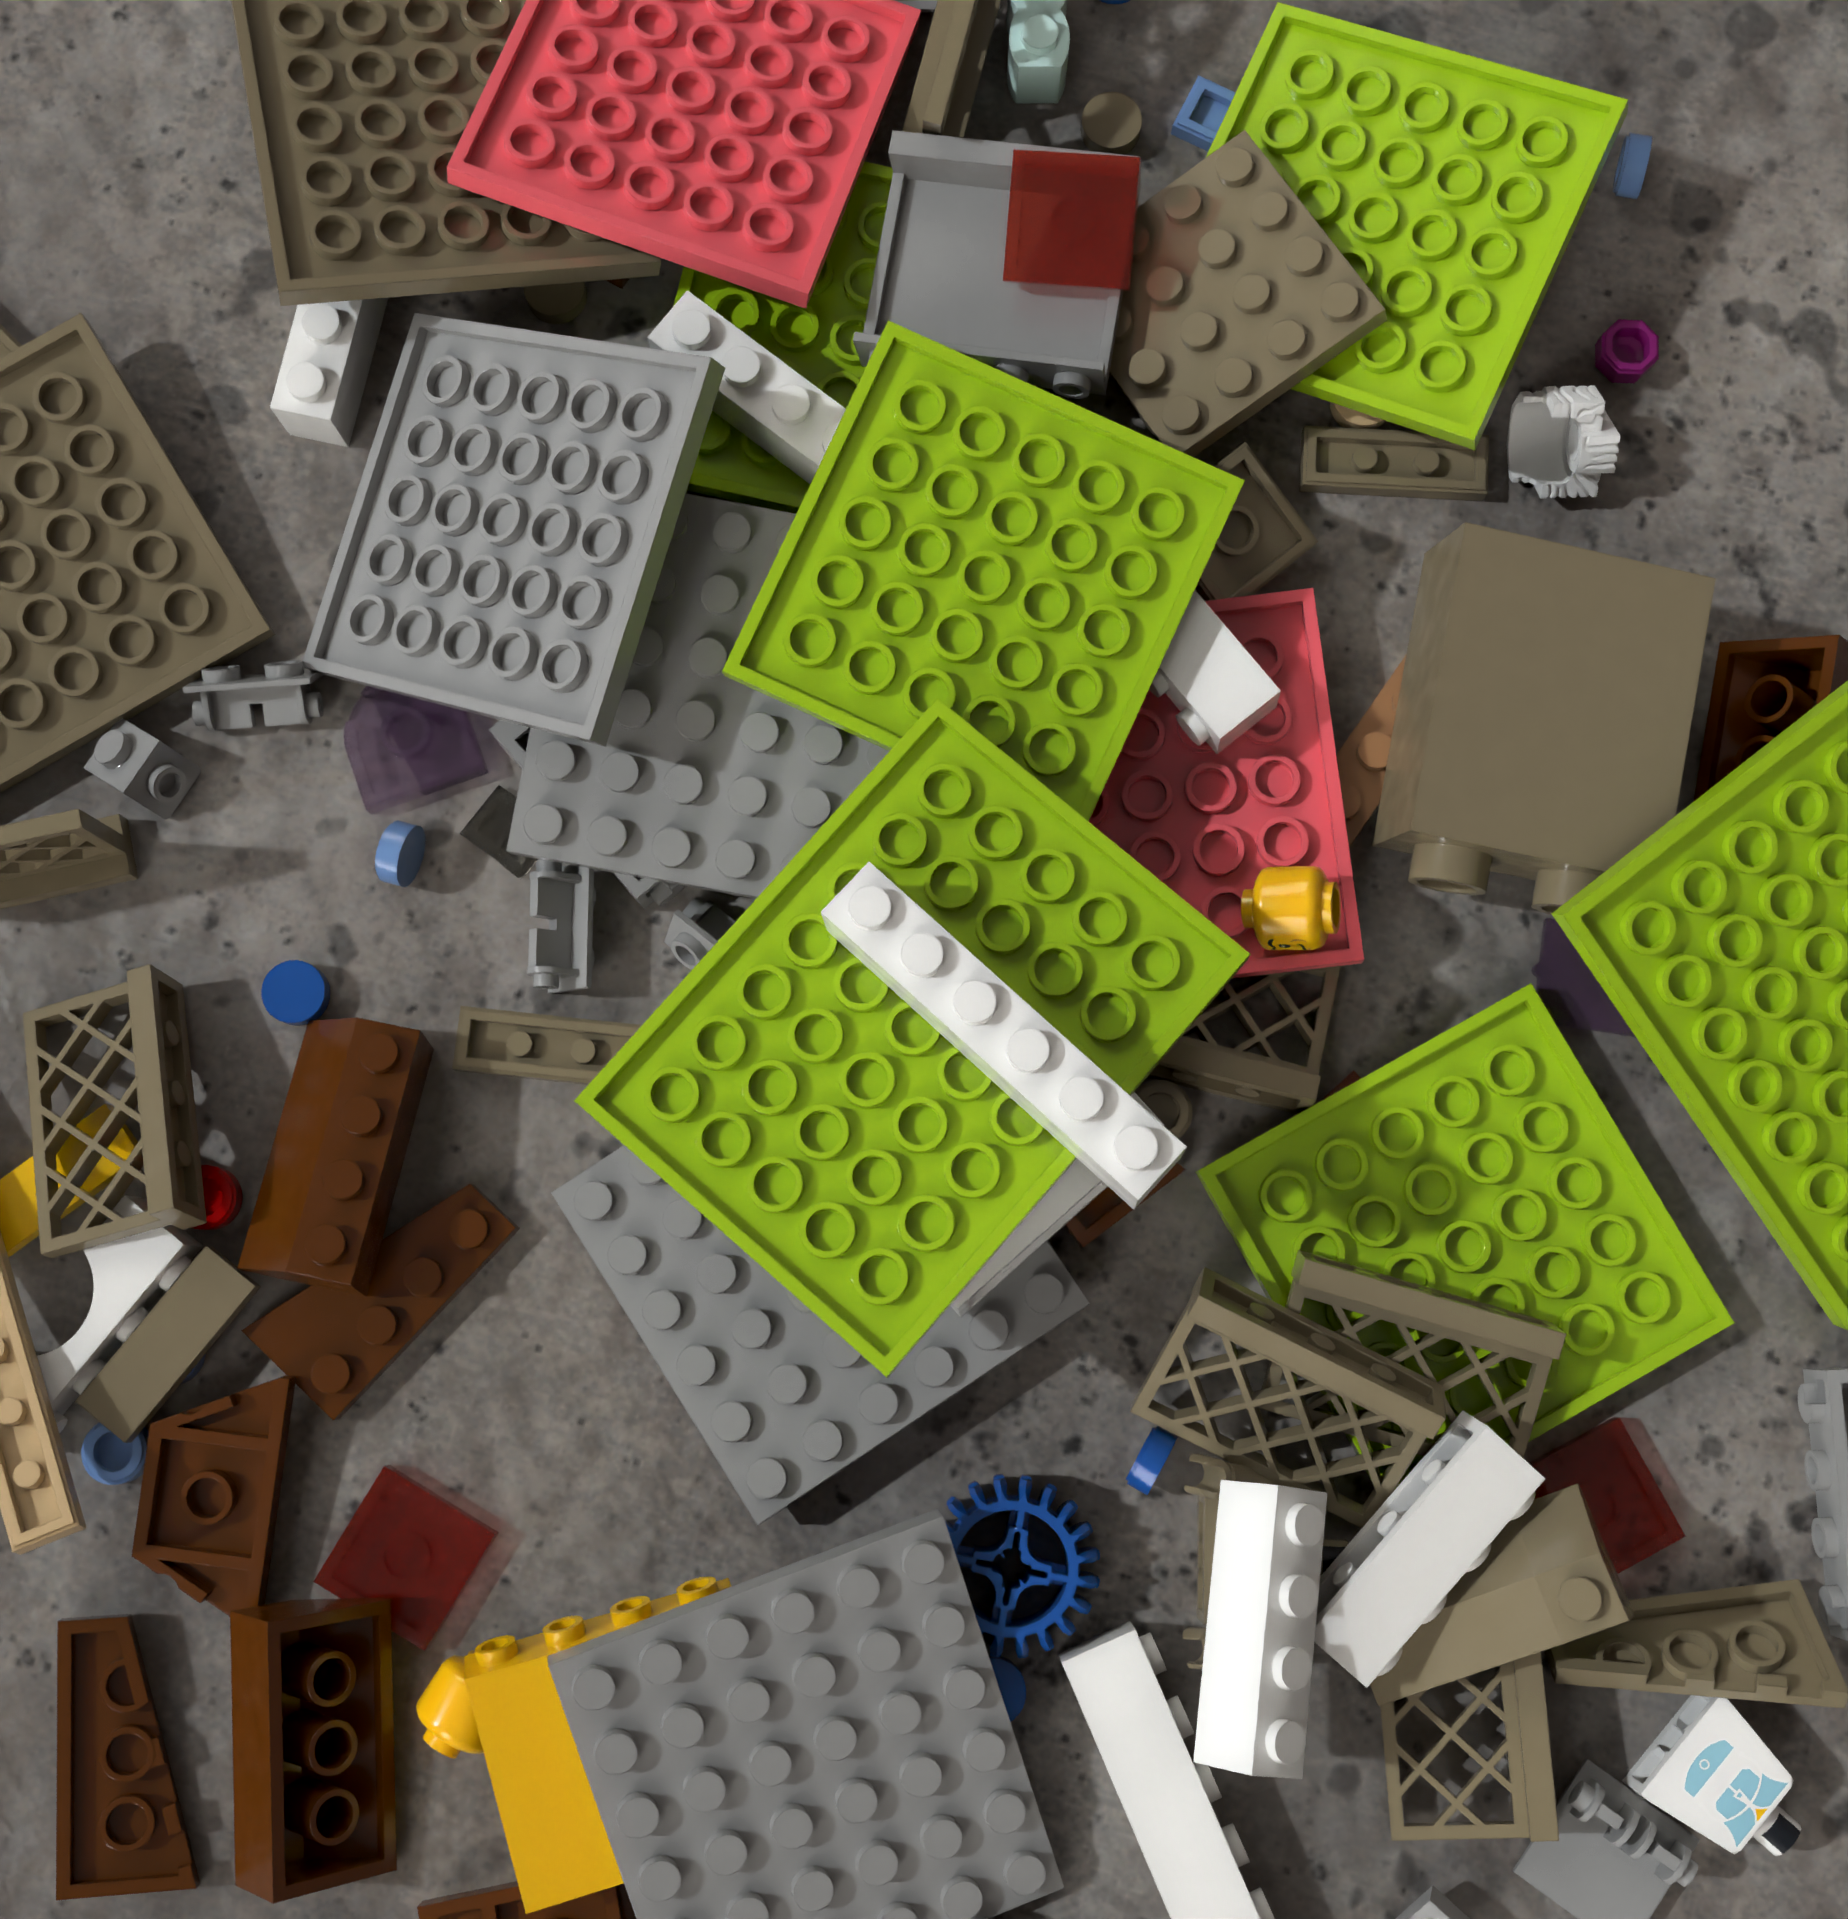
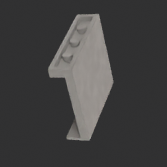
M892 130L888 155L893 176L863 333L854 332L853 337L861 365L863 367L867 366L889 320L1031 385L1052 389L1060 396L1071 399H1083L1088 397L1089 394L1106 395L1141 191L1140 156Z

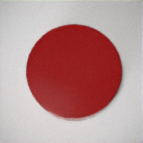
M201 1165L207 1223L191 1228L209 1231L217 1230L230 1224L238 1215L243 1200L242 1189L236 1177L229 1171L220 1167Z

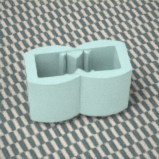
M1007 0L1006 22L1009 34L1007 83L1010 94L1016 104L1058 103L1065 88L1070 45V32L1066 20L1067 0Z

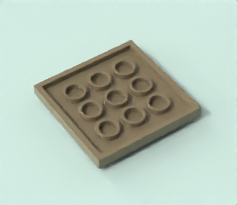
M1243 130L1138 207L1109 375L1158 442L1195 457L1387 321L1386 311L1248 133Z

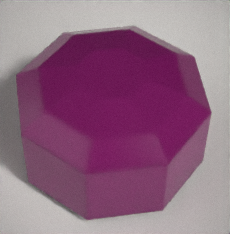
M1618 319L1600 336L1595 344V367L1611 383L1635 384L1652 369L1659 359V336L1643 320Z

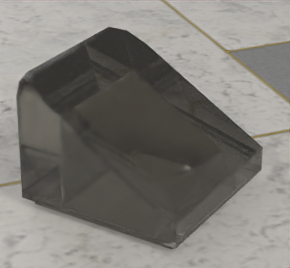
M498 785L460 834L517 878H523L538 859L514 855L506 851L517 797Z

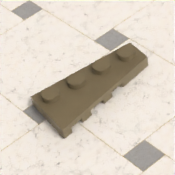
M1799 1579L1629 1600L1635 1614L1629 1621L1544 1650L1556 1684L1833 1708H1846L1848 1701L1847 1685Z

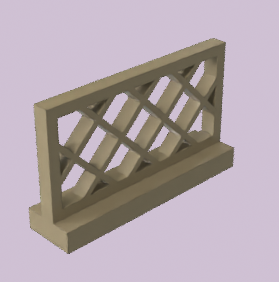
M1001 0L937 1L902 131L964 138Z
M74 809L0 826V909L138 879L128 819L120 814L95 819L80 809Z
M148 964L128 970L127 982L24 1012L23 1024L41 1255L52 1259L168 1225L184 1230L207 1223L183 984L153 965ZM129 1002L130 1019L115 1040L98 1030L114 1006ZM70 1020L78 1027L58 1056L55 1057L47 1050L46 1027ZM92 1036H94L110 1048L89 1078H87L71 1066ZM132 1045H133V1052H131V1051L129 1050ZM126 1057L134 1062L136 1078L122 1098L118 1099L103 1089V1087L122 1059ZM67 1074L83 1086L64 1114L60 1116L52 1111L51 1095ZM97 1095L114 1105L115 1108L95 1137L92 1138L76 1126ZM132 1117L140 1123L141 1139L125 1160L108 1149V1147L128 1118ZM70 1134L87 1144L88 1147L66 1177L57 1171L56 1154ZM104 1156L118 1165L120 1169L102 1196L97 1199L81 1188V1186L101 1157ZM143 1165H144V1172H142V1171L140 1170ZM134 1178H137L146 1186L148 1211L124 1217L113 1209ZM76 1195L91 1205L93 1209L76 1232L62 1235L60 1216ZM107 1217L113 1220L111 1222L104 1223Z
M1341 966L1300 971L1323 977L1319 998L1301 1009L1297 1008L1280 982L1296 971L1261 975L1263 977L1261 981L1238 994L1235 993L1228 982L1220 991L1226 1001L1200 1015L1147 1077L1170 1081L1184 1087L1293 1114H1299L1312 1107L1316 1101L1321 1076L1318 1074ZM1270 988L1288 1017L1261 1032L1243 1005V1002ZM1231 1009L1251 1037L1235 1048L1217 1045L1205 1026L1208 1022ZM1316 1011L1313 1028H1311L1305 1017ZM1294 1024L1309 1046L1305 1066L1280 1060L1267 1040ZM1195 1031L1200 1040L1185 1036ZM1257 1046L1262 1055L1247 1051Z
M1298 1250L1291 1273L1293 1281L1285 1305L1286 1308L1300 1314L1304 1298L1329 1304L1333 1307L1343 1325L1342 1328L1334 1332L1346 1338L1349 1337L1350 1340L1360 1345L1362 1344L1356 1332L1380 1319L1395 1323L1407 1345L1386 1356V1358L1400 1363L1413 1355L1424 1376L1444 1386L1445 1391L1477 1374L1494 1405L1473 1415V1417L1485 1424L1501 1416L1511 1434L1509 1446L1524 1459L1553 1358L1559 1360L1566 1337L1565 1332L1552 1322ZM1342 1308L1364 1314V1316L1350 1323ZM1407 1327L1428 1334L1414 1341ZM1444 1338L1459 1342L1471 1364L1437 1382L1420 1351ZM1471 1346L1489 1350L1492 1353L1478 1359ZM1508 1357L1532 1363L1525 1388L1501 1400L1485 1370ZM1269 1361L1261 1389L1280 1385L1283 1374L1281 1366ZM1323 1390L1305 1400L1312 1421L1346 1414L1337 1397L1339 1395L1329 1390ZM1445 1397L1446 1415L1452 1424L1457 1417ZM1285 1399L1258 1406L1260 1409L1300 1420L1295 1403L1292 1400ZM1331 1400L1338 1414L1317 1407ZM1520 1405L1514 1424L1508 1411ZM1389 1420L1364 1425L1368 1440L1391 1447L1399 1446L1409 1430L1401 1426L1399 1427L1402 1432L1381 1427L1390 1422ZM1353 1428L1339 1431L1356 1436ZM1444 1432L1436 1435L1433 1440L1425 1439L1417 1454L1424 1456Z
M1206 1267L1203 1268L1194 1284L1188 1304L1133 1400L1130 1411L1231 1463L1248 1466L1276 1485L1326 1492V1510L1361 1528L1393 1493L1425 1439L1428 1437L1433 1440L1446 1419L1444 1386ZM1197 1324L1221 1336L1227 1353L1193 1362L1186 1343V1339L1193 1326ZM1236 1344L1245 1349L1238 1350ZM1179 1355L1182 1365L1171 1367L1175 1358ZM1267 1359L1282 1367L1287 1381L1286 1384L1252 1391L1243 1365ZM1233 1368L1242 1394L1208 1402L1199 1376ZM1296 1374L1305 1379L1298 1380ZM1187 1379L1197 1405L1175 1411L1153 1400L1160 1385ZM1329 1390L1343 1398L1348 1413L1312 1421L1303 1395ZM1293 1398L1302 1424L1267 1432L1258 1406ZM1356 1404L1365 1409L1358 1411ZM1244 1409L1248 1410L1256 1432L1255 1436L1232 1440L1219 1433L1214 1417ZM1202 1420L1203 1423H1204V1425H1202V1424H1200V1423H1198V1422H1196V1421ZM1389 1420L1409 1430L1399 1446L1372 1451L1364 1425ZM1353 1428L1362 1454L1327 1462L1318 1436ZM1308 1439L1316 1465L1292 1470L1278 1462L1273 1447ZM1262 1450L1264 1455L1256 1451ZM1388 1465L1381 1476L1378 1467ZM1368 1469L1374 1489L1364 1505L1338 1493L1333 1477ZM1322 1480L1324 1485L1316 1481Z
M1541 1652L1500 1665L1498 1671L1481 1690L1467 1677L1458 1679L1475 1697L1450 1726L1420 1699L1427 1690L1406 1697L1407 1700L1396 1713L1394 1712V1701L1380 1706L1392 1841L1530 1838L1531 1842L1559 1841ZM1499 1683L1501 1684L1503 1710L1488 1697ZM1482 1703L1504 1722L1505 1727L1504 1741L1488 1759L1484 1758L1457 1733ZM1414 1705L1444 1732L1420 1761L1397 1742L1396 1725ZM1451 1739L1481 1765L1479 1770L1457 1795L1451 1792L1426 1769ZM1506 1753L1509 1779L1495 1768V1765ZM1398 1755L1413 1768L1401 1783ZM1488 1773L1511 1793L1513 1821L1484 1822L1463 1803ZM1421 1775L1450 1803L1433 1823H1404L1402 1795ZM1458 1809L1471 1822L1447 1821Z

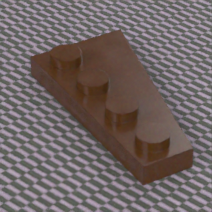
M468 1184L382 1240L367 1297L311 1285L241 1331L286 1375L296 1376L295 1384L332 1420H339L520 1228L475 1185Z
M120 1614L62 1618L58 1621L56 1900L197 1889L200 1880L132 1615Z

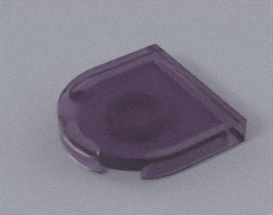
M366 686L361 692V697L355 703L348 722L346 721L345 749L365 809L371 815L489 773L467 711Z

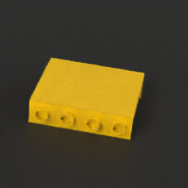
M714 1577L695 1578L678 1586L676 1589L677 1593L651 1601L647 1596L627 1598L614 1604L610 1608V1613L583 1620L581 1616L559 1618L544 1626L542 1629L543 1633L516 1640L511 1635L495 1637L479 1644L474 1650L475 1653L464 1656V1680L526 1914L624 1883L549 1670L547 1656L732 1587L729 1578L716 1581Z

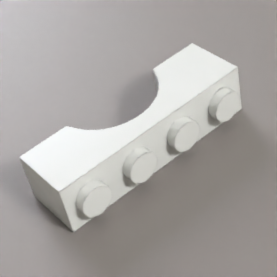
M125 1195L113 1210L124 1217L148 1211L147 1199ZM107 1217L104 1223L111 1222L113 1220ZM168 1225L83 1250L90 1264L94 1282L93 1299L89 1313L80 1329L65 1344L48 1353L37 1355L59 1434L68 1421L63 1414L78 1396L82 1394L108 1360L149 1314V1311L164 1293L170 1289L204 1247L185 1230Z

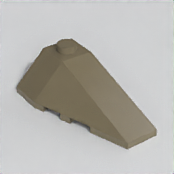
M1579 1483L1534 1499L1530 1508L1522 1516L1507 1523L1491 1542V1550L1484 1562L1473 1571L1466 1572L1447 1594V1601L1442 1611L1432 1621L1420 1625L1403 1645L1402 1655L1397 1664L1386 1674L1377 1676L1370 1684L1378 1706L1574 1641L1627 1622L1635 1615Z

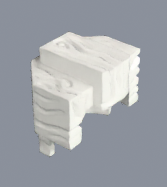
M1595 385L1588 387L1561 386L1560 388L1547 386L1542 391L1519 393L1511 407L1507 436L1508 473L1512 482L1518 483L1523 481L1524 483L1529 482L1533 484L1540 499H1547L1549 497L1552 499L1557 496L1566 498L1567 495L1572 498H1576L1578 495L1580 497H1588L1589 495L1597 497V483L1600 480L1601 473L1615 472L1616 467L1614 463L1617 462L1618 458L1616 453L1619 452L1617 444L1620 442V434L1605 411V400Z

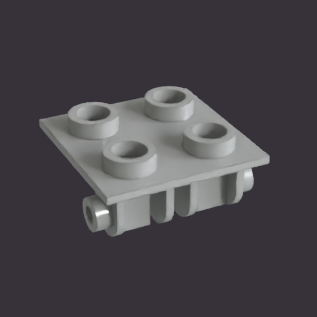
M1585 1758L1556 1803L1559 1841L1530 1842L1512 1870L1578 1919H1650L1674 1882L1685 1887L1696 1876L1698 1863L1691 1859V1854L1700 1840Z

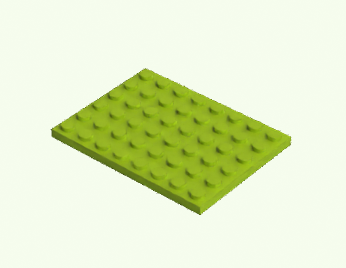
M1847 680L1551 913L1832 1324L1848 1330Z
M938 698L574 1100L887 1378L890 1377L1077 1158L827 931L821 911L868 862H871L1130 1096L1250 956L1248 951Z

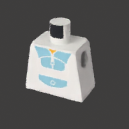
M1690 1695L1622 1780L1628 1788L1734 1855L1740 1852L1752 1837L1774 1856L1782 1855L1793 1846L1801 1832V1825L1778 1806L1779 1802L1793 1785L1794 1780L1727 1698Z

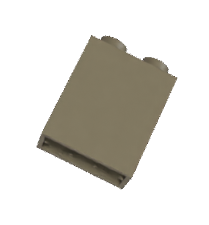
M1468 522L1462 524L1424 553L1372 846L1412 854L1408 881L1414 885L1431 890L1463 895H1483L1487 892L1490 871L1535 880L1531 907L1537 911L1552 915L1551 913L1676 816L1716 578Z

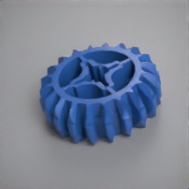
M996 1474L993 1477L995 1496L985 1498L982 1487L977 1481L968 1484L970 1496L975 1502L968 1509H966L960 1499L951 1496L946 1501V1504L958 1519L953 1525L946 1520L945 1523L959 1566L971 1568L972 1572L987 1576L994 1584L992 1616L982 1612L972 1604L982 1635L983 1632L992 1635L989 1643L990 1655L999 1658L1003 1652L1004 1638H1014L1017 1657L1026 1658L1029 1653L1026 1636L1037 1633L1041 1647L1045 1651H1049L1054 1648V1643L1047 1627L1056 1622L1061 1631L1068 1636H1071L1076 1631L1072 1620L1064 1613L1069 1606L1079 1613L1088 1614L1092 1605L1086 1598L1076 1594L1078 1586L1088 1589L1098 1588L1100 1579L1091 1572L1080 1571V1564L1093 1563L1099 1560L1100 1552L1096 1547H1077L1076 1542L1087 1538L1093 1532V1529L1088 1521L1079 1522L1070 1528L1067 1526L1066 1522L1078 1509V1505L1072 1499L1063 1502L1056 1511L1050 1507L1057 1492V1488L1054 1485L1047 1483L1042 1488L1038 1499L1029 1497L1032 1489V1479L1029 1475L1023 1474L1018 1481L1017 1494H1007V1483L1004 1475ZM1010 1510L1009 1520L1006 1523L1003 1537L997 1543L990 1546L974 1545L973 1547L960 1545L968 1530L979 1520L996 1512ZM1030 1514L1044 1520L1058 1534L1064 1549L1065 1565L1052 1563L1049 1559L1034 1555L1028 1549L1027 1537L1029 1531L1027 1528ZM1018 1532L1016 1544L1021 1562L1030 1565L1031 1569H1027L1023 1577L1017 1573L1019 1580L1009 1582L1007 1596L1003 1598L1005 1586L1001 1570L991 1565L990 1561H994L998 1554L1004 1557L1003 1550L1012 1548L1014 1534ZM1049 1583L1060 1585L1052 1600L1041 1610L1023 1618L1012 1619V1613L1015 1610L1018 1596L1025 1588L1032 1585L1049 1586Z

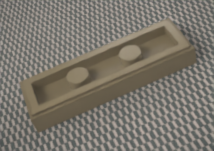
M1304 426L1301 433L1299 492L1484 501L1488 495L1489 435H1482L1476 450H1472L1418 431Z
M461 1006L452 1069L460 1072L588 1085L642 1025Z
M206 1245L75 1402L124 1443L133 1442L261 1286L243 1271L237 1269L236 1265L213 1246Z

